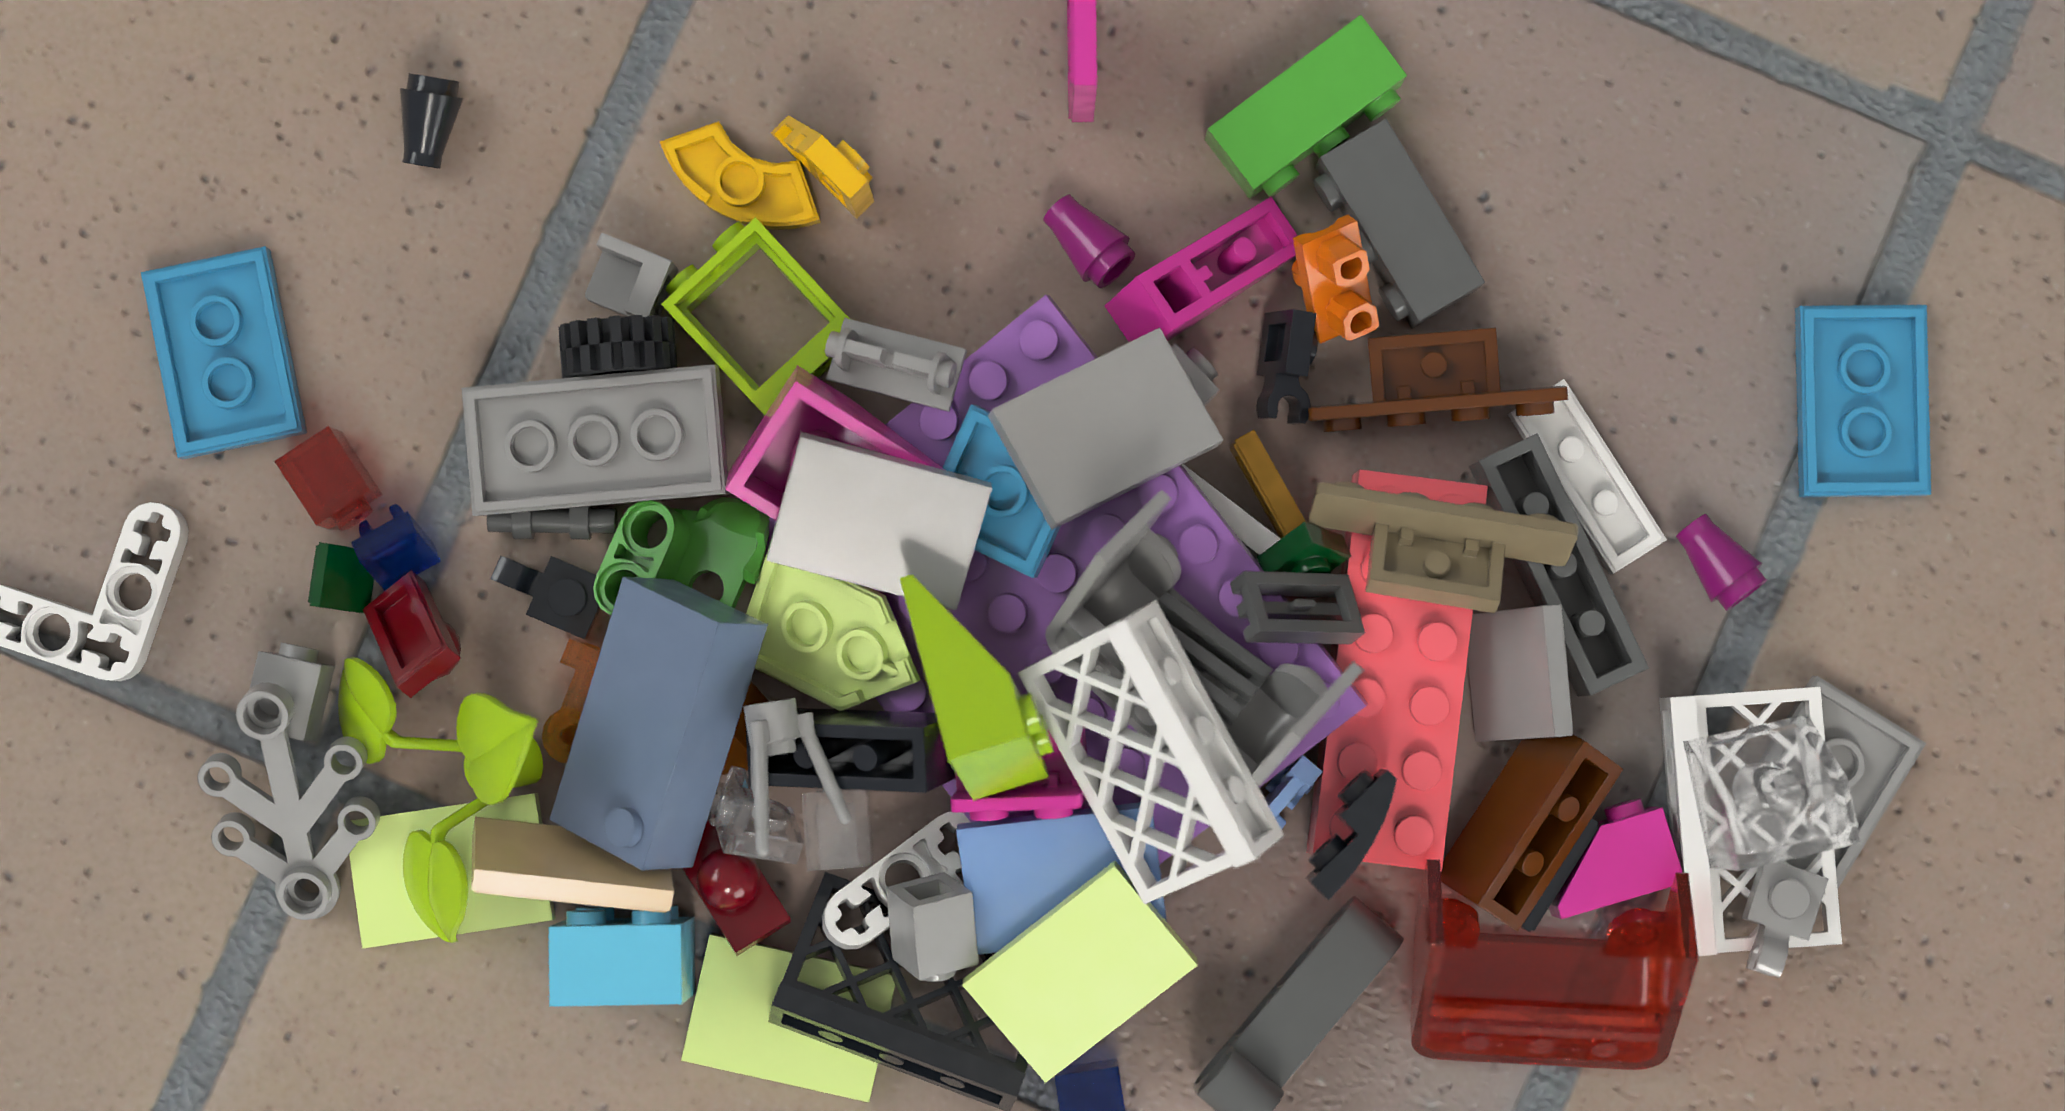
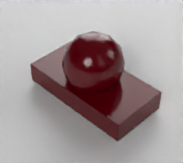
M413 571L408 572L364 607V614L396 687L409 698H412L433 680L449 675L461 659L460 637L450 624L443 621L426 582Z
M724 812L707 821L693 867L681 869L735 955L738 956L791 923V918Z

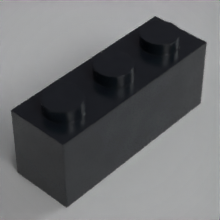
M797 708L798 714L813 712L817 738L840 789L927 793L956 778L955 770L948 759L936 713ZM746 727L748 783L751 785L750 745ZM801 737L795 738L796 752L767 756L768 786L823 788Z

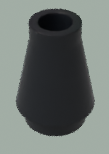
M408 73L406 89L400 88L404 140L402 163L441 169L442 156L464 99L457 97L459 81Z

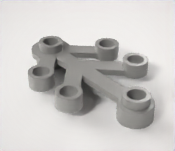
M260 683L251 687L237 706L236 718L245 734L260 740L273 797L243 778L239 762L233 756L226 753L211 755L199 769L197 779L200 788L206 794L225 798L281 836L286 857L254 838L255 826L249 817L241 813L233 812L224 815L213 829L211 840L215 849L221 854L229 857H238L275 882L277 900L281 908L288 915L300 920L317 919L328 914L336 905L341 892V885L336 871L358 841L367 839L372 835L380 821V810L376 803L367 797L358 796L349 799L337 817L338 829L316 856L309 830L345 781L352 780L360 774L367 762V750L363 743L353 737H341L335 740L325 754L323 769L304 795L301 796L286 729L294 716L295 707L293 699L283 687L277 684ZM267 698L275 702L279 707V714L270 715L265 713L260 708L259 699ZM338 751L351 753L356 760V765L352 767L341 765L337 761L335 753ZM219 767L224 769L228 773L230 782L220 783L214 780L210 774V768ZM351 811L364 813L369 820V825H355L350 820L348 813ZM234 827L238 829L243 836V841L233 842L229 840L224 834V828ZM304 878L313 881L319 887V892L309 893L300 886L299 880Z

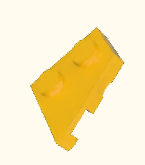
M789 115L771 132V135L799 160L856 219L874 202L869 185L873 178L867 171L870 167L844 140L834 147L822 134Z

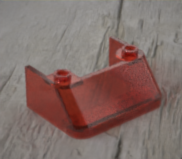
M1427 859L1414 929L1410 1016L1411 1044L1413 1049L1424 1057L1436 1060L1642 1070L1659 1065L1669 1056L1699 960L1689 873L1675 872L1664 912L1652 911L1646 908L1627 910L1609 923L1604 939L1480 933L1479 914L1472 906L1454 898H1442L1440 860Z

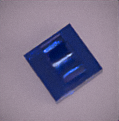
M397 504L389 507L390 514L393 516L392 520L376 529L367 520H364L359 524L361 537L351 542L359 562L384 591L408 572L413 571L419 574L441 562L431 539L408 511L404 512Z

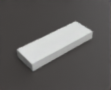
M1563 379L1554 386H1566L1568 389V400L1554 401L1555 413L1516 416L1515 409L1508 416L1523 440L1538 433L1593 550L1609 575L1614 574L1667 539L1565 379Z

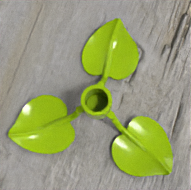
M357 657L346 658L338 692L339 722L343 737L356 738L365 746L367 750L366 763L380 762L385 756L386 745L400 749L462 752L465 756L464 773L469 785L473 788L478 798L434 825L430 835L424 830L412 831L408 836L403 853L404 883L415 911L425 925L442 940L451 943L458 942L456 933L464 919L467 907L468 879L462 859L454 846L445 841L446 835L453 827L484 807L503 802L510 794L512 788L534 784L540 780L543 772V759L539 745L533 738L538 720L509 708L491 695L475 693L468 695L460 705L456 725L457 740L401 736L392 729L397 709L394 697L386 681L365 661Z

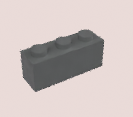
M1386 118L1319 158L1315 166L1319 176L1313 179L1315 189L1330 212L1340 209L1343 216L1348 214L1358 221L1362 248L1367 251L1369 264H1373L1385 284L1378 288L1379 294L1386 308L1396 321L1405 317L1411 329L1476 292L1485 283Z

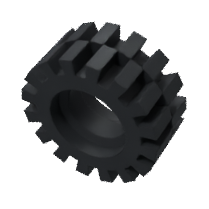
M619 315L603 319L595 317L587 318V321H570V323H563L558 327L562 378L678 368L674 319L671 317H660L659 315L646 317L642 315L620 317Z

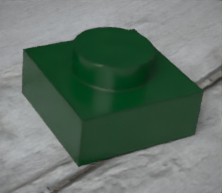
M1303 522L1257 556V559L1264 572L1331 574L1333 569L1351 557V553L1343 535Z

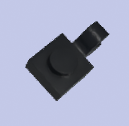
M1297 309L1265 313L1257 375L1265 377L1263 389L1256 404L1258 418L1276 419L1278 403L1283 397L1289 405L1288 424H1306L1308 421V408L1311 407V402L1308 394L1299 383V377H1308L1309 366L1314 361L1317 353L1318 338L1314 331L1316 313Z
M500 556L490 579L532 596L533 599L526 615L587 640L600 611L593 590L595 574L553 556L550 557L544 573L507 557Z

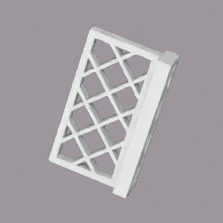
M1156 600L1018 672L1027 692L1032 693L1038 712L1043 715L1050 734L1144 905L1228 867L1234 866V868L1249 863L1257 859L1285 836ZM1111 641L1125 667L1123 680L1095 670L1100 646ZM1083 655L1082 664L1073 660ZM1054 669L1078 679L1073 705L1056 698L1044 674ZM1092 685L1119 696L1114 722L1087 711ZM1133 702L1149 710L1157 725L1155 739L1127 728ZM1083 727L1110 738L1105 763L1087 755L1080 742ZM1124 744L1151 755L1146 780L1118 769ZM1164 761L1180 767L1190 786L1187 798L1159 786ZM1115 785L1142 796L1137 821L1118 812L1112 801ZM1155 802L1183 814L1178 839L1150 827ZM1196 820L1212 826L1225 850L1224 852L1214 855L1191 845ZM1146 843L1174 855L1170 876L1156 881L1143 857ZM1187 861L1195 864L1186 868Z
M1821 687L1659 698L1670 833L1686 882L1674 886L1680 952L1694 957L1717 955V953L1751 951L1760 925L1758 924L1749 936L1725 938L1723 911L1739 893L1748 900L1750 890L1745 885L1756 874L1761 857H1767L1788 864L1775 850L1798 824L1813 836L1817 843L1818 856L1805 871L1814 874L1819 871L1820 876L1829 879L1821 901L1824 931L1812 932L1809 940H1803L1790 935L1789 948L1842 944ZM1805 701L1807 728L1790 746L1764 722L1781 702ZM1768 703L1757 716L1743 706ZM1730 706L1750 723L1727 751L1708 735L1706 708ZM1757 730L1785 753L1762 781L1734 758ZM1807 742L1810 762L1799 754ZM1709 748L1720 757L1712 769ZM1792 760L1811 775L1812 783L1811 794L1797 810L1769 788ZM1728 764L1756 787L1732 815L1713 799L1712 783ZM1763 794L1790 817L1767 845L1740 822ZM1812 807H1814L1815 826L1804 818ZM1715 813L1726 821L1717 833ZM1733 829L1737 830L1761 851L1738 879L1724 869L1718 861L1717 847ZM1720 876L1731 885L1722 897Z

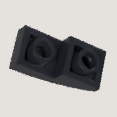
M1364 769L1337 795L1344 804L1334 814L1352 833L1344 841L1336 833L1323 843L1308 859L1315 869L1305 877L1327 900L1332 898L1360 865L1384 823L1397 781L1387 769H1380L1374 776L1367 769Z

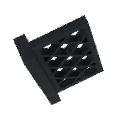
M825 872L784 978L780 982L771 1005L768 1022L1003 1111H1010L1018 1097L1028 1062L1019 1051L1015 1062L989 1053L979 1031L995 1025V1023L989 1016L974 1022L960 993L961 990L965 989L962 986L964 978L957 981L953 977L943 980L945 986L914 999L899 969L902 966L893 960L892 952L883 933L874 940L885 963L853 976L840 947L835 946L826 937L822 928V915L831 893H837L851 881ZM862 886L863 889L871 894L870 898L859 906L863 917L865 918L872 911L871 908L875 909L879 905L882 912L886 913L883 916L888 917V908L878 900L874 890ZM862 924L853 928L859 935L866 932ZM819 926L825 940L811 946ZM829 950L844 980L823 990L797 981L805 960ZM991 953L979 954L983 963L992 956ZM890 973L904 1004L883 1013L867 1007L858 986ZM849 990L853 1001L837 995ZM950 995L964 1027L943 1036L928 1030L919 1008ZM909 1013L914 1024L898 1018ZM969 1036L974 1047L959 1042V1040Z

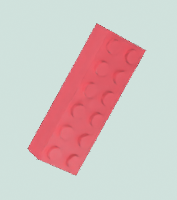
M1358 470L1352 475L1353 483L1359 484L1368 490L1393 494L1414 492L1435 501L1460 505L1467 503L1486 505L1487 485L1368 470ZM1345 531V542L1351 557L1341 564L1340 574L1349 575L1365 634L1352 644H1332L1330 656L1343 672L1353 661L1364 670L1352 684L1368 705L1319 743L1317 767L1323 772L1314 784L1306 853L1312 855L1336 833L1343 841L1352 833L1334 814L1344 804L1337 795L1364 769H1367L1372 776L1380 769H1387L1397 779L1393 798L1384 823L1362 862L1442 872L1473 610L1365 592L1372 535Z

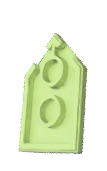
M766 554L746 612L747 615L768 624L755 669L839 711L920 681L886 595L869 587L766 561Z

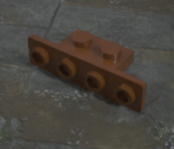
M1496 327L1368 338L1373 401L1311 406L1308 408L1309 421L1323 420L1324 432L1362 429L1361 417L1387 415V427L1426 424L1425 412L1451 410L1452 421L1489 419V406L1515 404L1516 416L1544 415L1555 413L1554 401L1568 400V389L1566 386H1551L1501 391Z

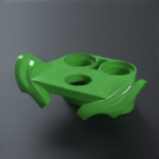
M729 497L712 500L702 506L699 511L670 508L652 500L637 502L629 507L621 518L598 570L593 586L595 600L602 610L612 615L623 577L674 579L692 588L697 577L703 573L713 572L719 575L723 581L724 592L720 602L735 608L746 582L756 584L758 581L769 537V516L742 499ZM665 519L667 524L666 537L658 546L650 548L647 539L649 529L658 520Z

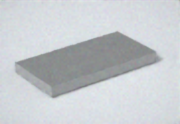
M718 365L462 388L473 516L730 494L729 491L725 490L728 466Z

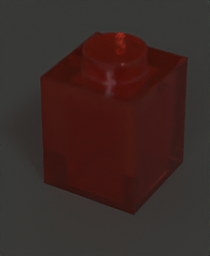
M330 426L322 429L274 461L316 526L331 529L337 525L340 531L349 529L367 518L373 512L369 503L383 495L342 431Z

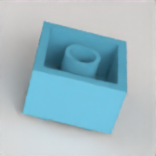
M671 905V911L666 913L632 910V918H614L613 907H576L573 911H566V920L549 926V1007L683 1004L696 993L695 917H679L677 905Z

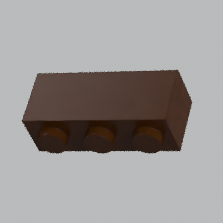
M1575 735L1522 739L1443 860L1442 872L1436 871L1433 877L1518 932L1620 776L1623 768L1585 740Z

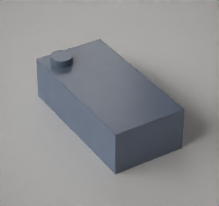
M623 577L549 820L642 871L693 867L768 624L674 579Z

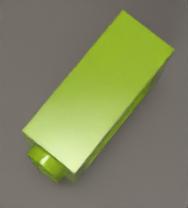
M755 217L746 226L738 221L726 229L712 245V248L717 253L701 268L697 269L691 264L677 274L665 288L670 296L661 305L765 416L797 365L817 378L830 368L832 357L825 355L828 336L831 331L840 333L844 318H850ZM759 249L828 322L817 335L760 387L691 314L698 305Z

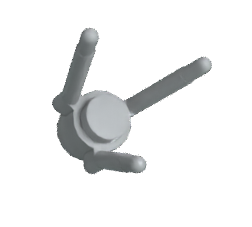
M795 698L743 706L750 745L752 817L754 818L757 854L764 857L769 853L770 826L767 756L796 752L795 738H802L839 822L848 824L851 821V814L817 738L813 712L798 714Z

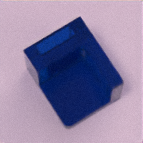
M1117 1058L1070 1065L1054 1076L1060 1111H1125Z

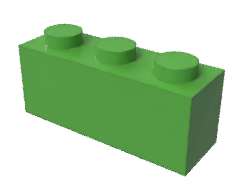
M1359 15L1207 129L1204 140L1249 199L1253 198L1263 189L1269 197H1272L1300 175L1294 166L1310 154L1315 152L1318 158L1345 143L1351 137L1345 128L1365 114L1370 122H1373L1401 100L1396 90L1401 87L1407 74L1363 16Z

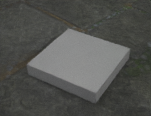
M1561 605L1473 614L1468 648V665L1475 742L1572 736L1573 725Z

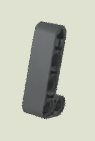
M1356 896L1350 898L1201 1072L1193 1084L1196 1095L1215 1111H1273L1284 1095L1282 1090L1284 1084L1389 962L1401 946L1404 937Z

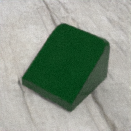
M319 542V545H316L308 597L310 606L364 614V607L372 600L378 559L377 553L365 549Z

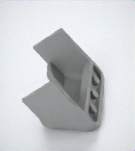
M1160 490L1095 555L1046 629V641L1052 653L1095 633L1155 600L1158 602L1165 591L1212 624L1173 589L1181 576L1178 553L1169 540L1159 534H1155L1151 530V527L1171 500L1164 491ZM1111 641L1100 646L1095 670L1123 680L1125 667ZM1083 655L1073 660L1082 664ZM1354 661L1329 689L1325 686L1322 678L1312 669L1294 664H1282L1268 676L1232 725L1221 718L1258 787L1262 785L1364 671ZM1193 666L1197 673L1235 699L1237 696L1235 692L1209 673H1202ZM1092 685L1091 690L1116 712L1119 696ZM1133 702L1128 724L1138 733L1155 739L1157 725L1149 710Z

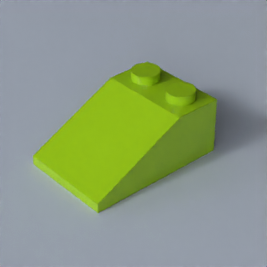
M912 574L899 578L948 759L973 801L1048 778L1049 775L1043 755L1054 752L1046 722L1043 715H1039L1032 693L1020 695L1010 674Z

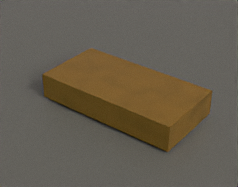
M1255 430L1234 440L1230 451L1278 537L1281 539L1306 521Z

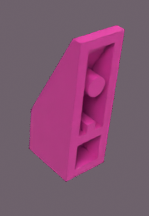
M1270 197L1136 276L1105 305V308L1128 342L1158 328L1161 329L1165 338L1169 341L1295 258L1293 238L1298 235L1273 198Z

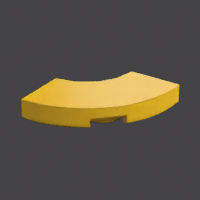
M719 121L659 141L665 157L685 187L698 200L722 216L736 222L740 221L745 225L756 217L766 229H795L821 223L799 160L772 163L752 158L730 141Z

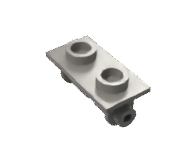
M844 318L840 333L831 331L826 342L825 355L832 357L827 380L950 412L967 349Z

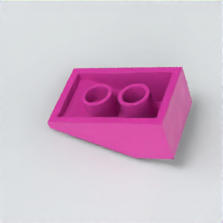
M797 365L730 468L725 490L772 519L777 520L801 432L935 468L945 469L855 401Z

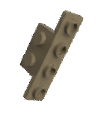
M1353 482L1318 483L1308 523L1318 527L1372 535L1365 592L1496 613L1500 603L1504 557L1554 566H1565L1578 537L1577 524L1559 521L1548 514H1531L1527 516L1502 512L1481 503L1460 505L1430 500L1426 496L1414 492L1393 494L1368 490Z

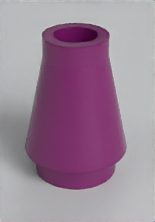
M1070 194L1059 199L1043 218V221L1055 234L1084 282L1091 280L1098 288L1106 287L1116 280L1129 267L1135 257V252L1128 245L1129 236L1079 204Z
M1703 514L1676 535V538L1684 547L1710 601L1718 600L1726 611L1742 602L1767 581L1758 569L1763 563L1715 525L1707 514Z

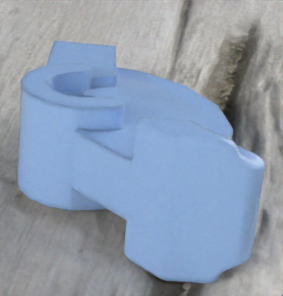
M1304 755L1274 776L1265 787L1270 792L1265 800L1281 829L1286 825V820L1279 813L1286 806L1292 810L1303 795L1309 793L1315 781L1323 772Z

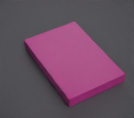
M1067 0L1068 119H1072V122H1094L1097 92L1096 0Z

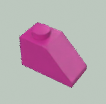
M1641 798L1604 808L1607 819L1599 821L1597 825L1599 827L1551 903L1549 907L1551 916L1565 919L1686 883L1663 808L1654 806L1644 808Z

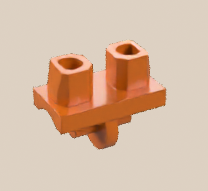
M1347 214L1338 218L1333 225L1324 230L1294 237L1293 244L1296 260L1292 264L1293 280L1298 286L1302 287L1306 311L1316 313L1314 331L1317 334L1318 342L1321 344L1339 335L1346 340L1352 341L1375 331L1379 327L1377 308L1371 301L1367 278L1370 268L1367 251L1362 248L1358 221Z

